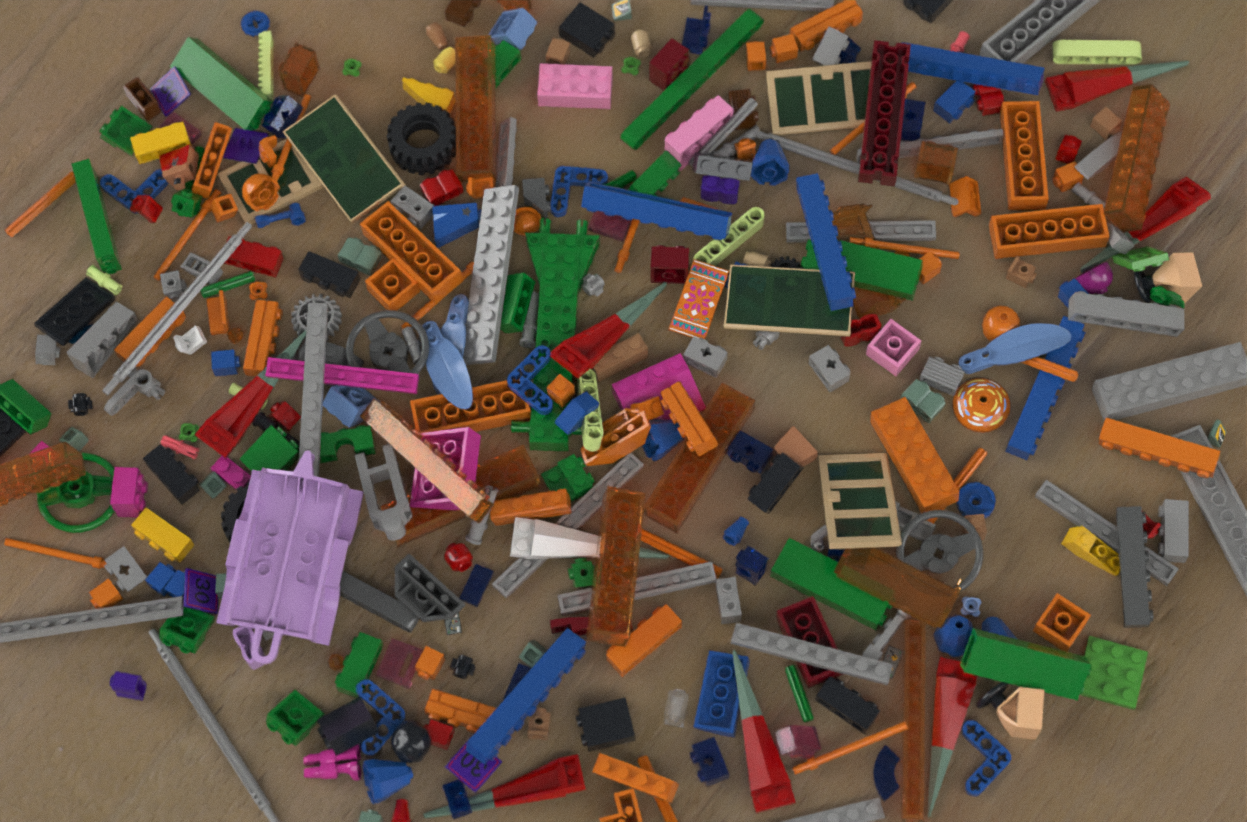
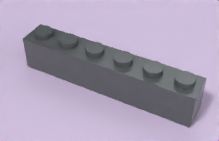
M1141 506L1117 507L1116 520L1124 628L1149 627L1150 622H1153V610H1149V602H1152L1151 590L1147 589V582H1150V570H1146V563L1149 562V553L1144 549V543H1147V531H1143V524L1146 523V514L1142 512Z

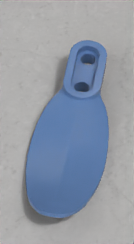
M458 294L451 301L447 320L442 326L441 332L445 339L455 345L463 357L466 343L465 324L467 321L469 299L464 294ZM433 383L437 395L442 394Z
M427 321L422 326L429 340V354L426 361L428 373L437 389L450 403L463 410L469 409L473 402V390L466 363L455 345L444 338L436 322Z
M1036 323L1020 326L998 336L986 347L963 355L959 359V366L965 371V374H972L993 365H1010L1023 362L1066 345L1071 340V333L1067 329L1054 324Z

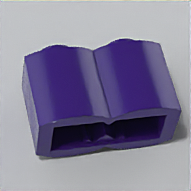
M703 176L701 199L708 202L720 201L728 205L737 204L740 182L733 178L721 179L717 176Z
M115 671V674L110 678V687H112V690L116 692L118 697L143 701L147 684L146 681H143L141 675Z

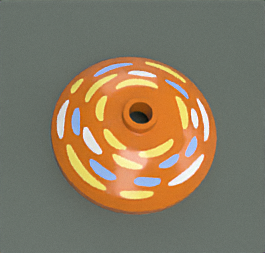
M975 378L963 383L957 389L952 403L954 415L960 424L971 431L980 433L991 432L1001 427L1009 416L1011 406L1005 389L995 381L986 378ZM980 398L986 399V402H981Z

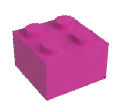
M115 467L110 504L118 517L137 518L146 508L144 493L148 491V482L145 481L144 475L141 474L138 468Z

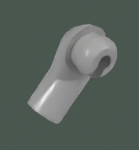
M823 525L811 535V548L817 552H821L824 549L823 538L827 536L826 525Z

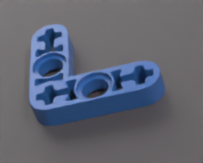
M571 166L558 167L555 171L550 204L552 215L563 217L567 213L571 186L584 187L589 181L606 185L608 183L606 171ZM562 173H566L564 183L561 182ZM578 174H585L587 176L583 181L578 180L576 177ZM599 176H602L601 181H597ZM559 188H564L566 190V193L564 195H558L556 193V190ZM558 201H561L560 211L556 210Z
M162 169L154 171L135 192L113 175H104L100 180L103 191L128 210L132 205L130 199L133 201L137 195H145L144 190L146 188L153 189L149 196L155 199L169 183L165 179H157L158 177H163ZM112 182L115 189H113V187H111L110 185L106 186V183ZM120 191H127L125 197H118Z
M543 345L536 347L509 374L507 383L508 387L541 415H547L553 410L552 399L531 382L551 359L550 349ZM545 352L546 357L542 356L539 358V353L543 354ZM531 364L535 368L532 372H526L524 367ZM513 379H515V380H518V379H519V382H520V383H519V384H518V383H514V384H513V381H512V380H513ZM528 389H532L536 393L533 397H527L525 392ZM539 398L543 404L547 402L548 407L541 408V403L537 399Z
M361 680L356 685V693L382 716L376 723L377 728L380 725H385L388 729V733L383 737L378 733L374 735L381 742L375 741L373 743V751L365 750L367 748L365 743H371L374 740L373 737L360 743V750L363 754L374 755L394 733L397 726L404 721L405 711L372 681ZM362 684H369L368 689L372 693H375V690L378 692L371 698V701L368 699L371 697L369 693H362ZM379 696L384 697L386 700V704L382 708L377 707L375 703L376 698ZM390 703L393 705L390 707L392 711H399V719H392L393 714L389 711L386 714L384 713L389 708Z
M969 720L962 727V735L987 758L965 783L966 793L976 797L1008 766L1011 761V754L978 722ZM967 726H968L969 728H971L972 726L975 727V731H974V732H975L978 736H979L980 733L983 734L982 736L979 737V739H978L977 742L975 741V739H976L977 736H976L974 733H970V734L967 733V730H968ZM983 739L991 741L992 747L990 749L982 748L981 741ZM1004 754L1006 762L1002 760L996 767L994 763L997 761L998 755ZM983 768H991L994 772L993 776L985 777L982 773ZM980 778L982 782L977 787L978 791L976 789L972 791L970 783L975 784Z

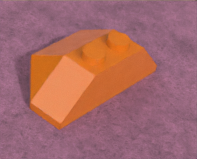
M625 408L602 422L603 438L599 450L588 451L584 446L580 449L585 465L593 466L615 463L644 445L651 429L646 412L644 410Z

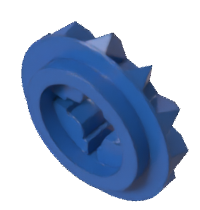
M252 11L243 17L241 27L246 35L254 37L263 31H267L270 27V22L265 13ZM253 20L257 22L258 28H255V26H253Z

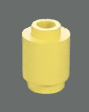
M452 47L444 49L433 61L435 70L446 74L458 62V52Z

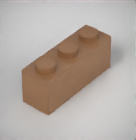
M639 333L612 346L592 368L596 374L597 382L599 383L648 358V348Z

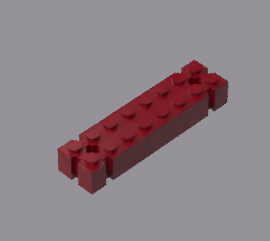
M874 40L858 182L873 184V180H879L880 185L895 187L911 44L896 43L894 47L889 46L887 41Z

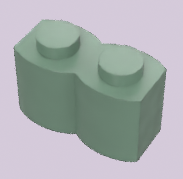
M348 237L338 254V259L341 263L371 276L380 263L382 254L378 247L364 245V242L359 238L353 239Z
M918 379L901 395V398L906 397L913 411L929 424L943 410L946 404L941 394L932 392L926 382L919 381Z

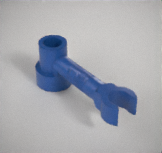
M293 203L289 206L290 210L269 216L258 215L255 217L258 228H263L271 222L287 218L291 219L293 225H301L305 223L306 218L300 204Z

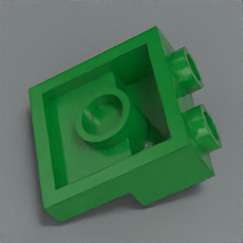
M121 105L119 110L114 109L110 115L111 121L109 124L104 123L99 131L101 133L100 138L114 148L118 147L132 156L134 149L130 137H134L139 133L149 132L152 125Z
M575 454L557 462V466L541 474V478L549 491L566 488L571 502L584 496L593 488V483H595L590 472L585 473L583 469L585 464L582 458H577Z
M184 607L183 616L171 617L165 621L160 628V639L166 646L173 644L179 647L180 651L185 654L189 652L195 654L205 641V634L215 622V616Z
M293 690L267 714L266 723L270 731H277L282 735V740L286 744L290 745L292 743L296 747L309 735L310 730L318 724L317 719L325 714L297 690Z

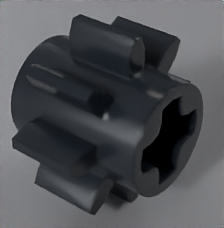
M84 393L74 394L72 396L73 400H68V409H70V412H74L75 416H85L88 414V409H93L92 400Z
M459 655L458 659L453 658L450 665L451 670H454L452 674L461 679H467L468 675L473 676L476 668L475 664H472L473 659L465 655Z

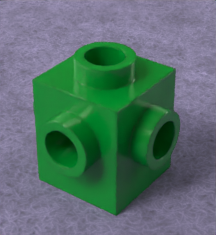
M182 189L172 196L171 211L176 212L179 216L192 218L200 211L202 196L193 193L190 189Z
M587 558L575 559V563H571V568H568L569 580H573V587L595 585L594 576H597L596 565H592V561H587ZM581 569H584V575L580 574Z

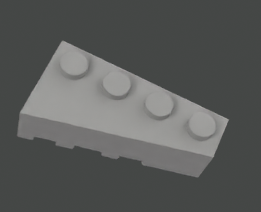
M118 302L109 307L106 313L66 352L74 367L89 377L94 378L112 355L114 349L137 323L138 319L135 313Z

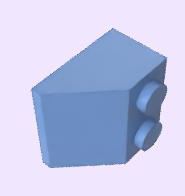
M524 8L503 11L486 40L495 45H499L504 40L518 50H521L526 45L527 38L534 32L537 21Z
M335 385L330 387L323 401V406L329 413L336 416L343 425L350 428L360 424L379 405L380 401L365 388Z

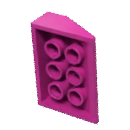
M681 353L612 384V394L621 411L625 408L631 409L630 405L633 403H639L652 397L659 396L660 400H662L661 391L671 387V385L678 381L681 382L698 411L701 412L706 409ZM662 405L664 415L654 419L671 420L668 415L671 411L669 409L665 410Z
M469 427L420 433L410 500L411 507L444 510L472 509L481 435Z

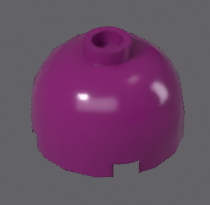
M1104 262L1077 276L1075 279L1089 294H1103L1108 291L1107 287L1113 281V271L1108 262Z

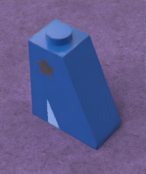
M477 203L432 206L434 238L437 248L479 228L481 209H478Z

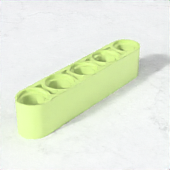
M1057 40L1052 43L1053 62L1057 64L1135 65L1142 61L1141 43L1139 41Z
M753 207L730 225L729 234L725 239H713L694 255L693 260L695 259L713 266L718 265L763 227L764 211L759 207ZM753 217H758V218H760V219H759V220H753L752 218H753ZM744 228L746 231H739L738 229ZM728 239H729V240H732L733 242L727 243V242H725V240H728ZM712 251H718L719 253H718V254H712L711 252H712Z
M589 369L579 379L577 378V396L588 392L599 402L596 374L592 369ZM600 403L598 409L584 416L581 427L583 446L586 450L592 452L599 450L603 438Z

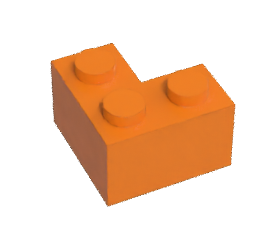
M634 788L614 793L618 813L599 818V822H643Z

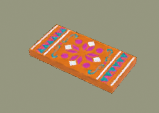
M694 259L668 330L690 338L694 336L706 340L730 271Z

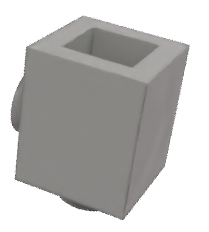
M179 270L160 274L164 296L176 302L187 289L185 279L182 280Z
M37 335L36 364L55 365L56 358L60 357V347L48 335Z

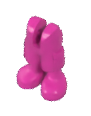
M359 744L337 756L333 749L303 757V764L306 766L320 765L319 767L305 768L304 778L336 779L339 773H346L354 781L361 780L362 772L358 762L361 759ZM340 760H351V762L337 765Z

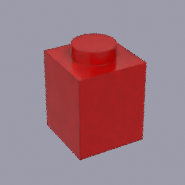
M431 719L429 724L424 726L431 736V745L448 751L455 733L454 728Z

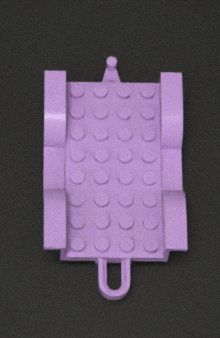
M308 450L304 452L294 471L262 468L261 471L252 470L244 507L239 519H236L226 559V582L216 623L255 629L251 655L256 662L263 665L270 664L277 658L283 635L307 639L313 643L330 645L340 597V580L348 546L351 544L363 499V491L350 489L347 484L314 476L313 461L315 456ZM263 631L272 632L274 636L270 653L264 657L260 656L259 647Z

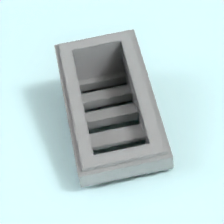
M1107 222L1111 247L1126 255L1134 247L1133 242L1119 228Z
M190 252L180 268L197 277L210 261ZM221 268L217 270L207 284L211 285L219 280L223 274Z

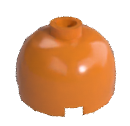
M254 174L243 184L242 196L246 204L253 210H267L277 201L279 197L277 192L278 189L280 190V186L275 179L267 174Z
M999 305L992 307L987 311L982 321L983 334L989 341H993L1007 331L1020 327L1018 314L1007 306Z

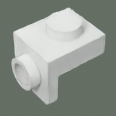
M196 325L183 336H173L177 350L190 355L207 343L201 328Z

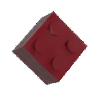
M671 38L649 62V81L665 91L689 67V49Z
M651 246V283L685 284L689 274V248L684 246Z

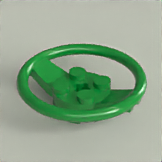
M74 453L54 462L41 477L37 488V504L44 519L53 527L70 533L87 532L104 524L115 512L111 504L99 518L83 525H69L58 521L51 515L46 506L64 503L67 508H82L94 503L97 496L111 495L114 466L106 459L91 453ZM86 460L95 462L104 467L111 476L91 475L88 471L83 470V468L72 467L64 470L55 483L46 487L53 475L52 472L68 461ZM76 485H79V489H77V490H75V491L72 490V489H75V486H76Z

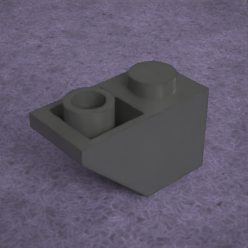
M544 178L522 179L524 204L527 207L536 209L542 218H548L547 212H551L550 201H546V196H550L549 184L545 185Z

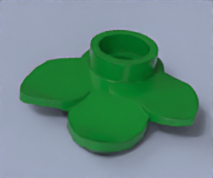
M1160 286L1153 287L1150 291V298L1159 305L1169 306L1173 304L1183 309L1185 307V303L1178 293L1167 291Z

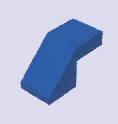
M584 392L571 400L555 420V424L569 435L582 427L584 416L598 409L599 402L588 392Z

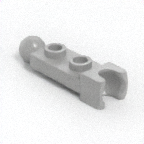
M901 605L898 608V615L886 622L884 626L886 630L882 635L878 633L872 642L874 646L870 644L862 654L863 657L881 660L883 649L901 627L902 622L912 617L913 610L909 605Z

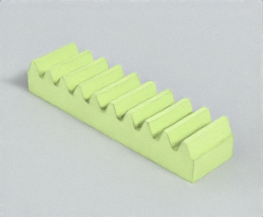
M263 31L258 34L260 39L258 40V87L274 103V40L271 31Z

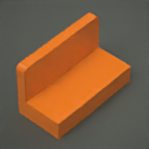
M965 176L950 183V196L958 199L957 205H951L952 216L958 217L964 213L975 217L981 215L978 181Z
M223 290L219 291L220 297L207 299L211 335L230 333L227 299Z

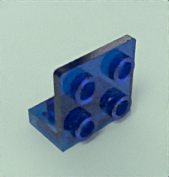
M707 5L704 7L702 19L687 17L682 45L689 49V53L701 55L703 48H707V35L710 33L711 13L708 12L709 6Z

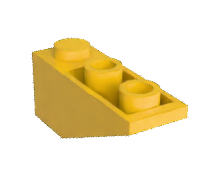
M402 78L403 89L422 105L432 103V106L438 105L442 107V111L446 110L449 114L451 113L455 103V95L450 89L435 87L430 83H421L413 78Z
M1084 526L1069 528L1061 543L1076 556L1114 576L1119 574L1120 562L1117 552Z

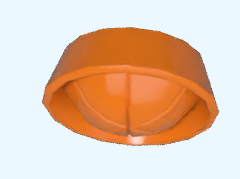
M524 206L516 209L513 231L525 237V233H536L539 229L541 215L532 207Z

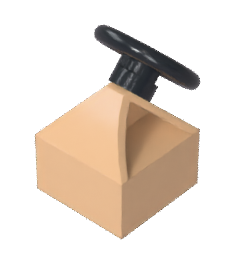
M1172 253L1168 257L1169 260L1165 261L1154 274L1145 276L1143 270L1134 272L1135 283L1143 301L1150 303L1152 301L1150 298L1151 289L1160 286L1167 291L1178 293L1184 303H1186L1202 287L1194 253Z
M1000 682L978 701L977 708L979 709L986 707L990 703L992 704L1003 727L1011 737L1036 740L1042 730L1044 690L1019 687L1012 695L1006 698L1003 692L1008 688L1009 683Z

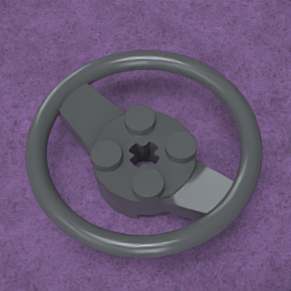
M383 310L372 313L360 320L349 334L346 343V357L351 367H359L354 358L353 348L357 335L364 327L371 342L369 345L370 358L373 366L378 370L418 374L423 369L428 358L429 340L425 329L414 317L404 312ZM379 319H401L412 325L418 332L422 343V351L417 364L411 371L406 362L409 354L405 341L397 336L396 333L388 332Z
M931 510L921 513L910 520L900 534L902 544L896 547L899 569L906 581L924 594L937 597L957 594L970 586L981 570L984 555L981 538L975 527L966 518L957 513L947 510ZM931 518L951 519L962 525L969 532V534L952 538L942 534L931 535L922 542L919 550L904 558V547L907 537L918 524ZM935 549L943 552L942 559L934 557ZM975 549V562L971 572L961 583L945 589L931 588L917 581L911 574L924 570L934 574L946 573L957 564L959 557Z

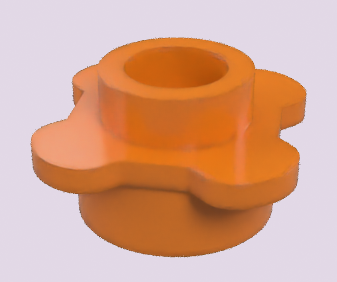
M265 282L251 283L249 285L251 291L250 299H266L268 297L266 293L268 285Z

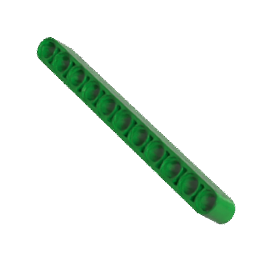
M747 9L622 132L620 140L633 150H637L761 28L764 19L752 9Z

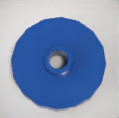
M972 482L964 485L959 490V501L956 504L962 516L984 514V517L987 518L991 515L996 499L990 487L979 482ZM977 500L979 504L974 505L972 501Z

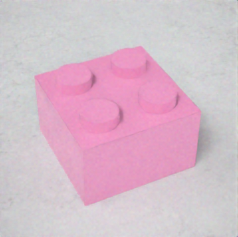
M890 319L869 343L866 355L894 376H897L919 351L921 340Z

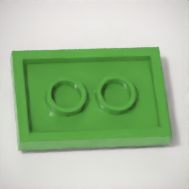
M1149 246L1131 250L1126 255L1120 253L1112 256L1113 263L1127 269H1132L1134 272L1142 271L1149 265L1152 267L1160 266L1164 261L1169 260L1167 252Z

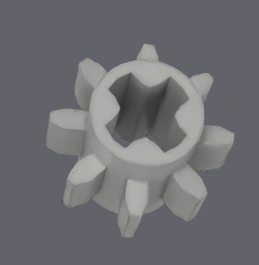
M589 273L582 278L584 284L581 286L588 296H599L604 292L603 286L605 283L598 274L591 275Z

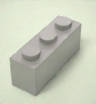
M1165 499L1158 508V517H1161V526L1158 528V536H1161V543L1159 542L1158 554H1161V557L1168 562L1185 563L1189 557V501Z

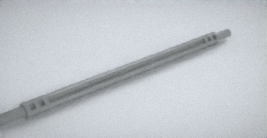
M761 132L757 135V138L761 140H776L783 149L859 174V163L772 133ZM900 177L896 178V188L937 202L942 201L951 205L958 204V199L942 194V191Z
M246 222L236 235H232L113 374L112 380L102 390L104 394L108 396L119 382L124 381L241 244L242 238L252 228L249 222Z
M155 628L150 630L149 635L157 645V651L260 811L265 813L270 822H280L270 807L271 803L170 647L162 643L160 635Z

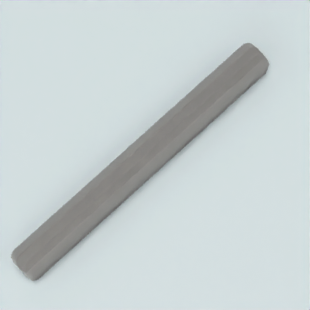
M750 98L698 152L710 154L757 107V102ZM694 157L689 161V164H690L692 167H693Z

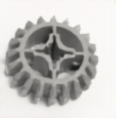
M321 293L318 297L312 294V298H308L305 295V301H298L300 306L294 305L295 311L291 313L293 317L291 323L298 336L307 330V327L304 325H307L308 303H327L329 305L327 341L329 335L334 337V331H339L338 325H342L340 307L328 295L323 298Z

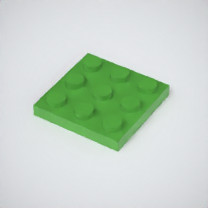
M1089 636L1084 656L1091 664V673L1086 677L1084 691L1080 695L1135 710L1148 652Z

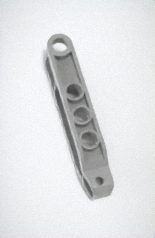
M392 443L382 446L386 464L369 469L364 452L356 454L355 459L369 516L374 528L384 531L387 538L394 541L401 539L406 534L405 525L412 518V513L396 453ZM391 479L397 504L393 508L381 511L377 503L378 499L374 491V484Z

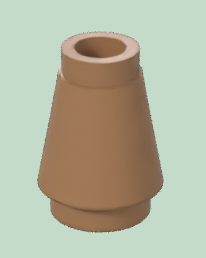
M434 22L426 27V35L439 50L445 49L448 43L442 25Z

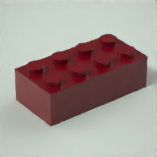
M814 596L777 610L776 619L784 636L838 650ZM796 661L808 689L826 682L829 677L836 678L843 675L839 672Z

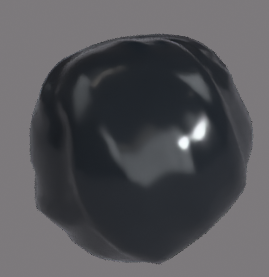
M407 720L398 725L393 733L391 741L393 751L401 762H420L431 747V736L418 721Z

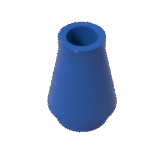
M739 517L736 522L724 531L723 539L732 546L739 544L749 525V521L744 517Z

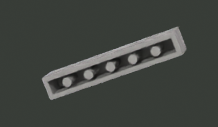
M1079 291L1075 292L1069 299L1068 320L1178 337L1184 330V309L1177 308L1174 305L1163 306L1158 303L1124 300L1121 297L1111 298L1105 297L1102 294L1092 295Z

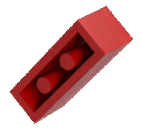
M242 238L241 244L224 264L276 278L284 258L281 250L277 247H266L259 242L254 241L251 243Z

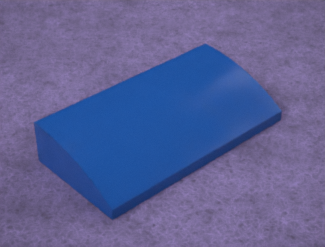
M709 650L694 728L735 738L740 705L733 654ZM738 655L747 677L750 664L749 657Z

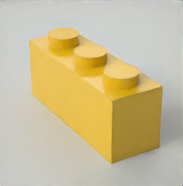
M175 122L170 126L156 128L153 131L139 133L134 137H130L139 165L159 159V155L186 145L191 146L184 122Z
M145 508L131 525L135 531L133 534L142 541L143 539L149 541L150 547L156 551L159 549L163 551V555L171 562L175 560L181 563L195 546L189 537L148 508Z

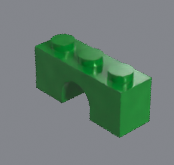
M360 425L349 430L343 428L332 433L321 432L319 464L338 461L337 452L343 445L353 446L356 454L362 452L365 455L376 454L371 426Z

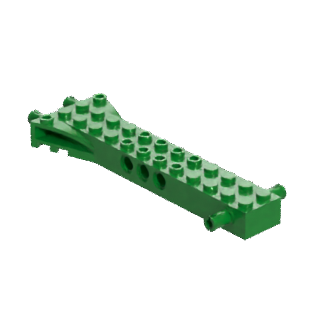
M544 218L539 220V233H525L527 247L540 288L536 347L546 346L550 349V352L564 340L576 335L578 295L582 288L581 285L584 284L582 278L588 274L587 272L594 261L596 251L600 247V235H587V220H583V226L581 219L576 221V234H551V220L546 218V224ZM545 352L543 354L539 353V358L542 356L545 358ZM551 358L549 363L533 378V384L548 395L547 387L559 374L572 384L573 374ZM539 398L537 399L541 403V408L548 407L547 402L543 404ZM572 398L563 408L552 400L553 410L547 415H541L531 407V420H512L511 433H528L530 450L569 452V437L571 435H582L581 427L567 435L555 424V420L571 402Z

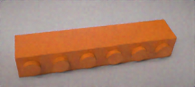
M1105 418L1099 436V444L1107 450L1117 449L1122 454L1128 456L1134 454L1142 460H1154L1165 467H1170L1171 465L1178 467L1177 469L1182 472H1195L1202 478H1213L1220 457L1219 450L1110 418Z

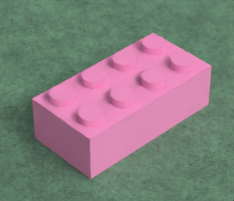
M540 64L537 94L538 106L611 109L612 66Z
M719 95L714 99L708 100L701 110L695 111L688 121H683L675 132H670L666 136L665 150L682 164L679 171L689 164L695 152H698L733 116L734 109Z

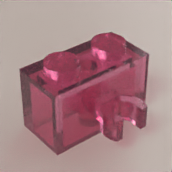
M789 725L775 732L778 742L775 746L778 753H781L783 756H790V758L803 756V759L815 756V752L822 750L815 726Z

